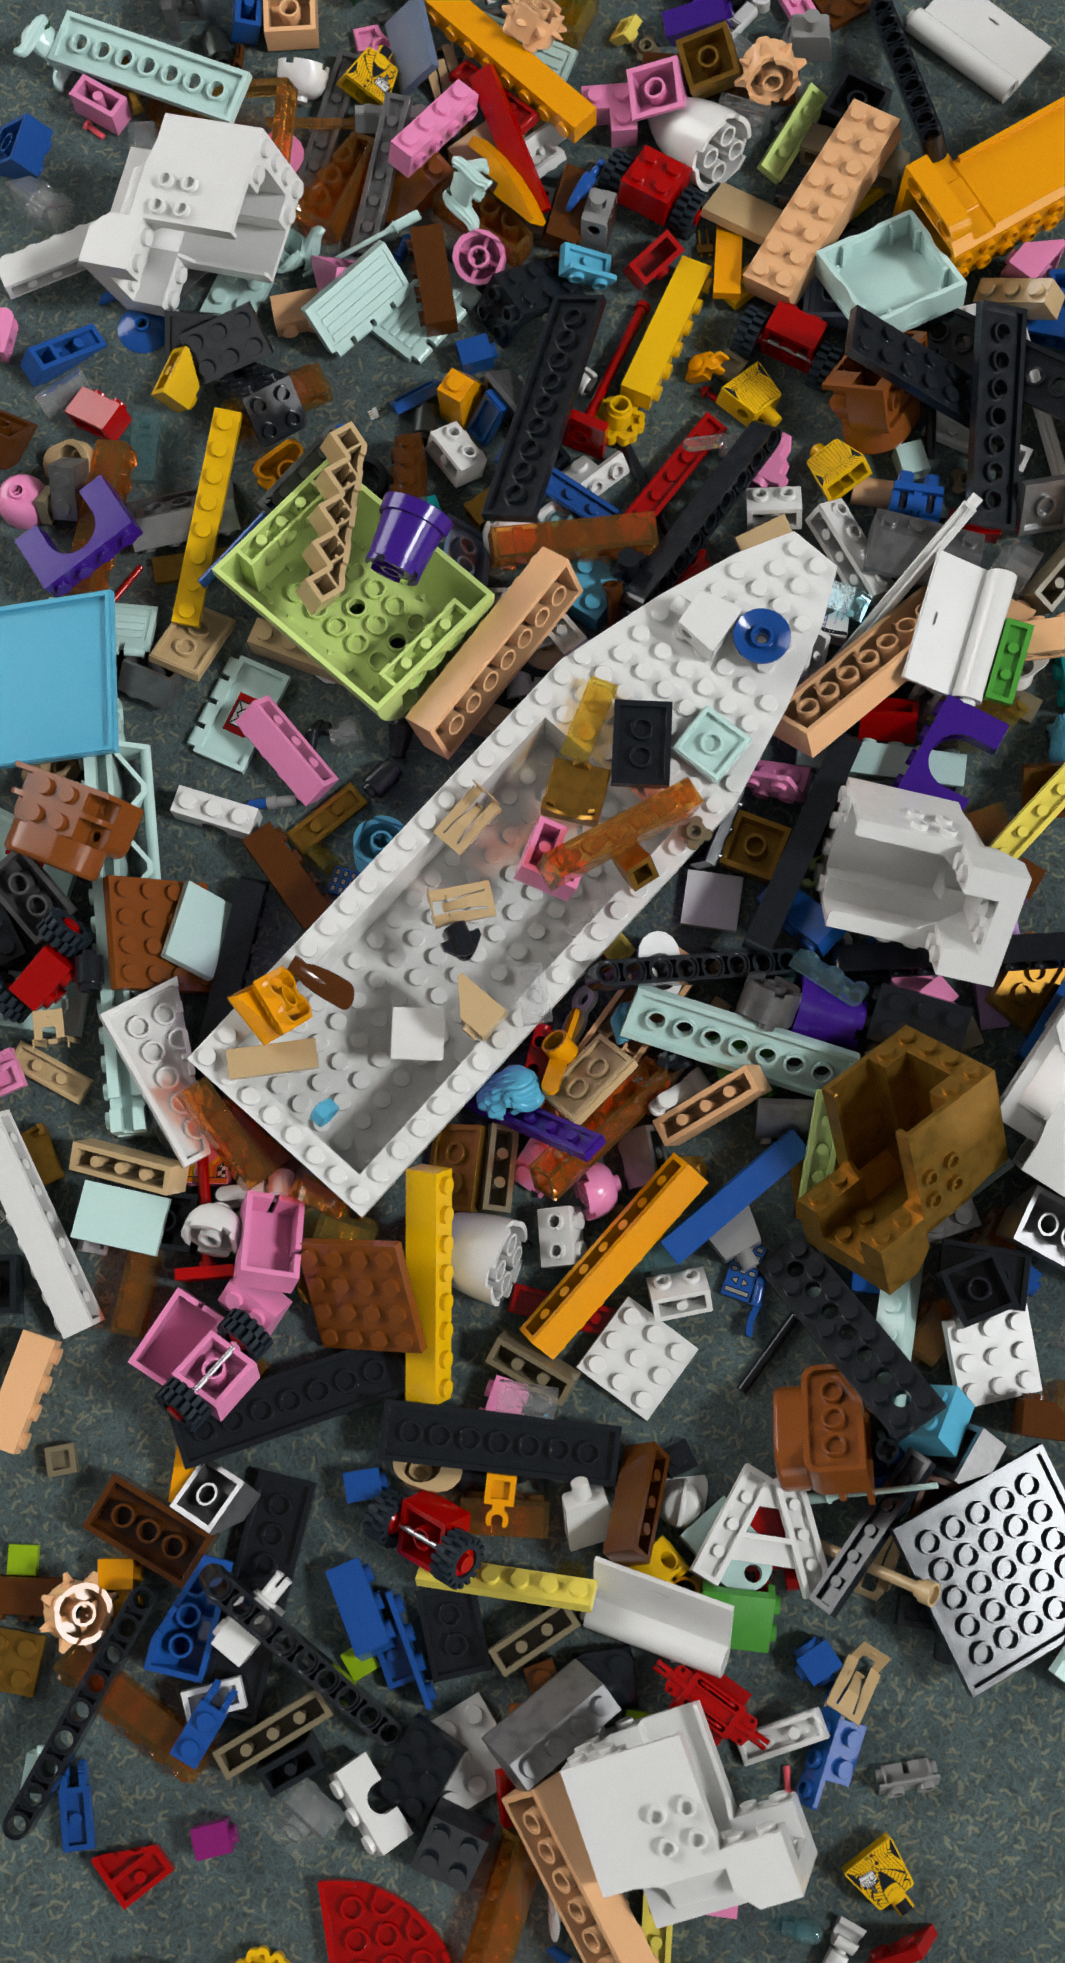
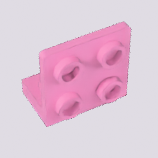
M759 760L757 769L753 771L746 786L750 789L753 796L760 799L774 797L788 804H793L794 801L805 802L814 771L811 767Z

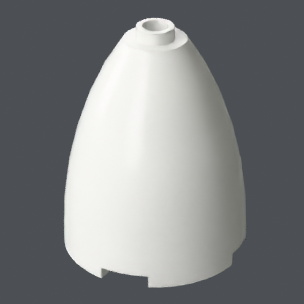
M687 97L685 108L647 118L651 133L662 153L691 167L690 182L704 192H708L717 182L720 185L722 182H726L740 169L746 156L742 153L746 140L751 137L750 123L744 116L723 105L701 98Z
M456 1212L452 1220V1237L454 1240L451 1254V1265L454 1270L452 1287L474 1299L493 1306H499L502 1296L508 1298L514 1289L523 1262L521 1259L522 1242L527 1241L526 1225L522 1221L500 1215ZM506 1266L513 1268L511 1271L505 1270Z

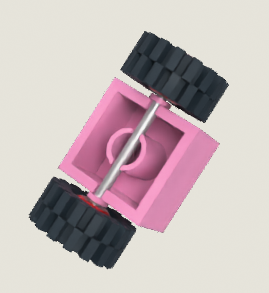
M232 1309L217 1325L218 1333L221 1336L210 1330L172 1372V1377L154 1395L157 1404L161 1405L160 1408L166 1411L167 1415L170 1418L172 1417L177 1424L180 1423L184 1429H188L190 1432H195L210 1414L221 1422L260 1378L256 1362L273 1344L269 1333L264 1331L265 1328L259 1325L257 1320L250 1318L248 1313H244L241 1309Z

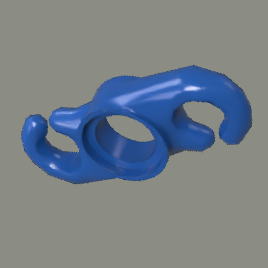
M600 158L589 172L586 171L568 200L565 208L567 212H571L580 199L584 200L604 166V159Z

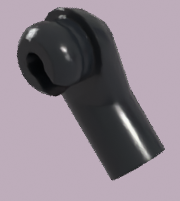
M319 719L306 730L305 739L315 751L321 735H331V722H324L323 719Z

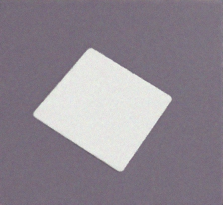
M393 1007L391 1059L442 1061L444 1058L446 1010L438 1008Z

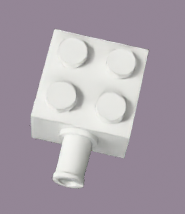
M277 1570L262 1591L256 1589L253 1593L282 1617L285 1611L276 1602L288 1586L292 1584V1580L286 1577L278 1586L277 1584L285 1574ZM240 1596L239 1599L235 1602L234 1606L239 1605L243 1601L244 1597ZM229 1615L223 1618L212 1632L216 1637L211 1644L238 1667L244 1664L261 1644ZM266 1615L257 1617L254 1624L261 1623Z

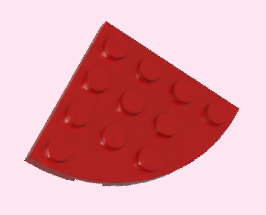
M333 1878L317 1882L329 1963H453L442 1938L434 1926L415 1906L398 1894L382 1886L355 1879Z

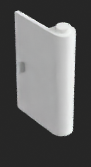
M933 0L925 10L922 7L917 10H911L904 21L906 32L1002 104L1024 82L1052 48L989 0Z
M938 550L901 678L944 696L950 694L973 707L981 705L1018 578L1017 575L1012 571L1000 568L986 570L943 550Z
M595 1557L593 1579L597 1580L598 1588L592 1612L581 1611L580 1620L584 1621L583 1627L712 1676L722 1677L730 1653L734 1606L601 1557Z

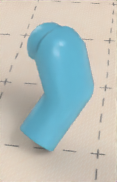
M629 1001L621 1003L610 1018L617 1045L630 1041V1039L620 1036L622 1024L631 1004Z

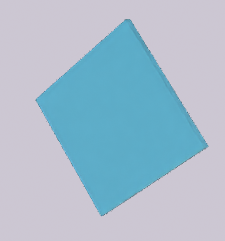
M108 589L1 606L0 769L17 767L15 766L16 760L29 765L119 753L115 592Z

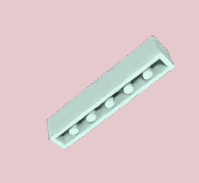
M862 738L861 740L864 741L848 777L893 785L898 774L905 775L909 768V765L905 764L912 749L918 751L921 745L914 748L904 746L901 742L883 744L877 743L872 738ZM830 745L814 758L796 749L795 765L811 767L814 771L813 775H817ZM956 749L932 750L929 755V769L932 776L942 786L960 793L964 787L967 754H961Z
M923 1265L916 1275L891 1295L880 1289L876 1321L910 1361ZM882 1372L877 1376L876 1382L887 1384L891 1381L892 1374ZM907 1395L897 1396L894 1404L904 1407Z

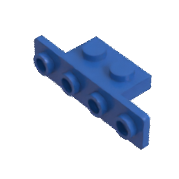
M393 1589L385 1592L395 1620L392 1622L396 1632V1637L392 1638L395 1647L378 1654V1660L389 1690L416 1680L426 1710H430L434 1707L433 1700L437 1699L432 1681L426 1682L423 1670H426L427 1667L421 1651L416 1653L412 1641L416 1640L413 1627L410 1622L406 1624L402 1612L406 1611L403 1599L400 1593L395 1595Z
M830 1681L821 1710L830 1737L811 1744L806 1756L801 1779L797 1785L796 1793L800 1803L813 1810L818 1808L825 1781L849 1787L867 1728L863 1724L856 1728L857 1724L845 1719V1716L830 1706L826 1705L824 1707L835 1681ZM845 1687V1689L843 1690L842 1694L836 1702L837 1704L840 1702L848 1687Z

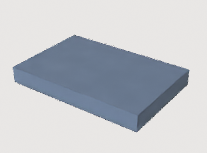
M409 0L385 23L394 66L398 69L397 79L400 92L404 95H409L439 67L424 0Z

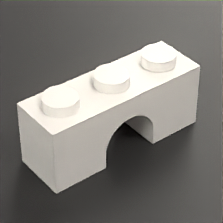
M179 785L170 809L175 819L201 827L202 824L212 825L224 830L228 835L241 839L259 829L263 818L258 808Z
M366 1752L358 1754L328 1775L331 1781L329 1786L332 1793L338 1800L341 1799L347 1808L345 1811L346 1817L352 1826L358 1827L363 1836L361 1842L370 1855L373 1854L375 1857L384 1856L413 1834L398 1806L389 1808L382 1814L375 1813L369 1807L367 1800L369 1789L381 1780V1777Z

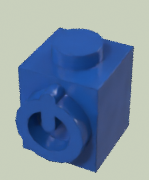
M817 1635L811 1636L792 1651L795 1655L794 1659L798 1663L793 1667L803 1683L809 1680L813 1687L817 1684L820 1687L826 1685L835 1678L833 1673L843 1667V1664L824 1637L819 1639Z

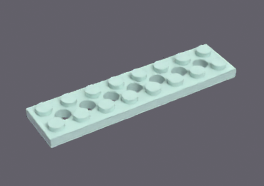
M67 10L47 58L52 64L207 118L227 123H234L253 78L248 71ZM87 39V44L84 48H76L79 41ZM109 47V53L104 57H99L100 50ZM132 55L130 63L121 65L124 56ZM155 63L154 69L151 72L144 73V68L147 64ZM173 70L178 71L175 79L171 81L166 80L169 72ZM193 79H201L198 87L194 89L189 88V84ZM223 86L224 89L221 95L212 96V92L216 87Z
M638 986L636 988L620 1031V1036L732 1072L744 1065H760L769 1084L815 1098L816 1089L823 1088L860 1060V1053L783 1028L775 1027L773 1032L765 1031L757 1026V1021L746 1016L652 986ZM659 1013L665 1019L662 1022L656 1023L651 1021L649 1016ZM681 1022H687L692 1025V1029L681 1031L677 1028V1025ZM709 1031H715L720 1037L716 1040H709L704 1034ZM736 1040H743L748 1045L743 1049H737L732 1046V1043ZM763 1049H771L775 1054L772 1057L765 1058L759 1052ZM796 1057L801 1059L802 1063L799 1066H790L787 1064V1060ZM820 1066L827 1067L830 1070L825 1075H818L814 1072Z

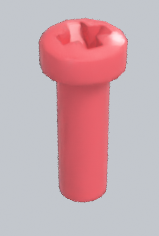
M90 120L84 123L83 129L86 131L89 130L101 140L106 137L104 133L92 125Z
M790 1765L782 1766L784 1790L788 1794L794 1792V1789L791 1787Z

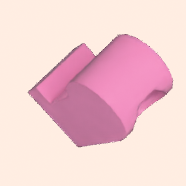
M0 307V361L10 363L19 325L12 311L6 307Z

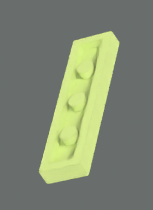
M812 82L805 87L797 100V104L794 105L756 167L775 185L783 179L800 151V144L813 122L817 123L820 118L821 109L828 99Z
M816 1089L798 1199L834 1172L836 1152L821 1089Z

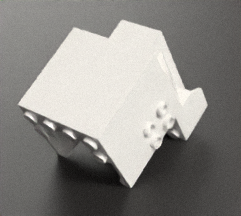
M165 113L158 138L152 150L137 147L130 148L111 211L89 225L78 261L126 309L165 316L167 308L176 309L178 307L183 284L187 280L188 268L273 283L290 226L295 221V210L299 199L303 195L304 183L263 128Z
M848 777L846 786L841 785L837 799L840 805L838 811H833L829 828L832 831L830 837H825L821 854H824L822 863L816 864L813 879L817 881L816 891H819L825 925L873 936L881 942L895 941L912 949H917L918 947L926 948L929 952V961L932 962L936 975L993 987L1032 881L1025 863L996 848L984 846L971 822L962 812L959 802Z
M1065 995L1046 1022L1045 1030L999 1098L1003 1122L1027 1137L1012 1162L1021 1170L1065 1197Z
M700 1700L633 1720L632 1716L625 1717L616 1721V1726L607 1729L603 1725L589 1739L585 1740L582 1745L574 1749V1753L567 1758L566 1764L560 1770L603 1898L633 1889H643L657 1929L748 1902L759 1909H764L804 1897L818 1852L796 1791L788 1794L786 1790L777 1791L769 1795L767 1800L757 1802V1799L747 1800L739 1805L740 1808H738Z

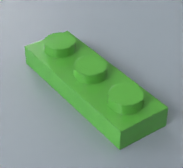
M1007 617L983 700L1006 707L1012 706L1035 625Z

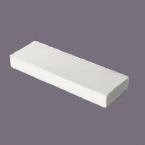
M818 1706L756 1727L755 1730L767 1739H770L768 1746L763 1743L767 1747L764 1751L749 1740L742 1746H739L737 1743L736 1745L746 1767L826 1740L830 1737V1734Z

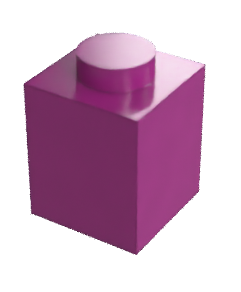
M230 1816L196 1824L190 1829L196 1862L232 1853L236 1848V1842H239L237 1824H231Z

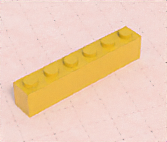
M682 255L621 383L620 395L629 398L633 405L649 411L653 401H659L663 391L661 384L664 379L668 381L673 370L671 363L674 358L678 359L684 344L681 341L684 336L688 337L694 323L691 320L694 315L698 316L704 302L702 296L704 293L709 294L713 284V278H710L712 266Z

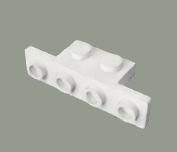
M546 122L524 138L539 178L557 168L559 164L567 159L564 150L557 146L567 138L560 136L556 128L549 122ZM481 171L486 179L493 181L488 190L491 193L494 192L498 183Z
M617 451L600 465L595 464L583 455L564 469L562 473L599 496L626 476L630 469L623 453ZM551 501L540 509L537 519L543 532L549 534L572 517L573 514Z

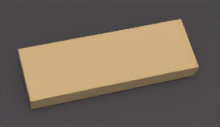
M315 1038L226 1050L230 1081L319 1069Z
M20 1040L15 1049L16 1059L19 1060L24 1075L72 1102L81 1105L95 1082L94 1080L37 1048L33 1051V1046Z

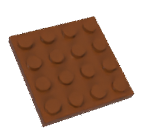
M115 875L103 877L111 990L148 991L177 976L179 993L210 994L213 979L206 981L160 957L185 881ZM193 882L208 891L207 883Z
M302 1238L300 1243L302 1249L299 1253L301 1255V1266L323 1347L420 1354L427 1349L401 1241Z

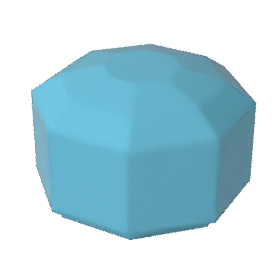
M326 1098L314 1107L310 1118L319 1127H323L338 1113L339 1106L331 1098Z

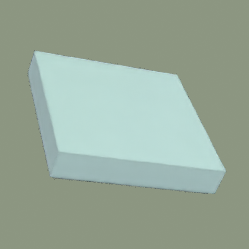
M706 705L674 743L671 751L717 785L751 744L753 739L709 705Z

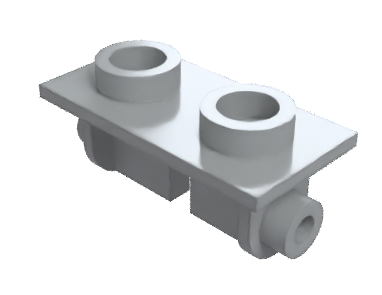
M926 1757L907 1761L909 1773L906 1774L903 1772L901 1762L880 1766V1769L875 1770L877 1783L883 1782L879 1786V1795L887 1794V1798H897L905 1795L906 1790L917 1789L918 1793L934 1790L935 1785H939L941 1778L940 1774L933 1775V1773L937 1772L935 1759L929 1760Z

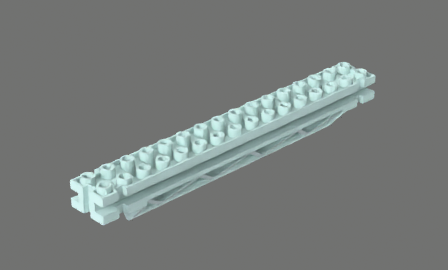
M117 698L119 753L79 758L81 771L84 770L85 777L81 784L124 800L122 767L141 786V792L131 804L144 809L148 856L134 840L131 843V847L147 863V871L141 878L161 879L151 746L148 744L125 742L123 705L119 698ZM140 757L142 778L127 761ZM128 852L123 858L118 860L106 857L97 881L92 882L93 889H89V901L91 906H94L95 916H91V929L93 933H96L97 944H93V950H97V954L103 955L104 984L100 992L101 999H97L98 1015L144 992L111 990L103 877L107 875L130 877ZM99 1027V1040L101 1044H104L105 1055L101 1056V1068L103 1073L106 1072L107 1084H103V1096L105 1101H110V1110L105 1113L106 1128L110 1129L112 1134L118 1135V1138L122 1140L132 1139L135 1136H156L155 1117L105 1027Z

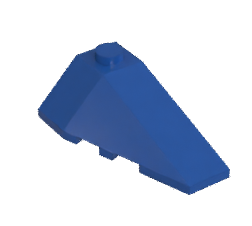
M204 1554L152 1636L144 1670L203 1683L213 1650L211 1642L216 1637L212 1632L220 1623L222 1609L208 1598L200 1584L199 1575L201 1570L211 1563H218L231 1573L234 1561ZM215 1578L210 1583V1587L219 1585L222 1578Z

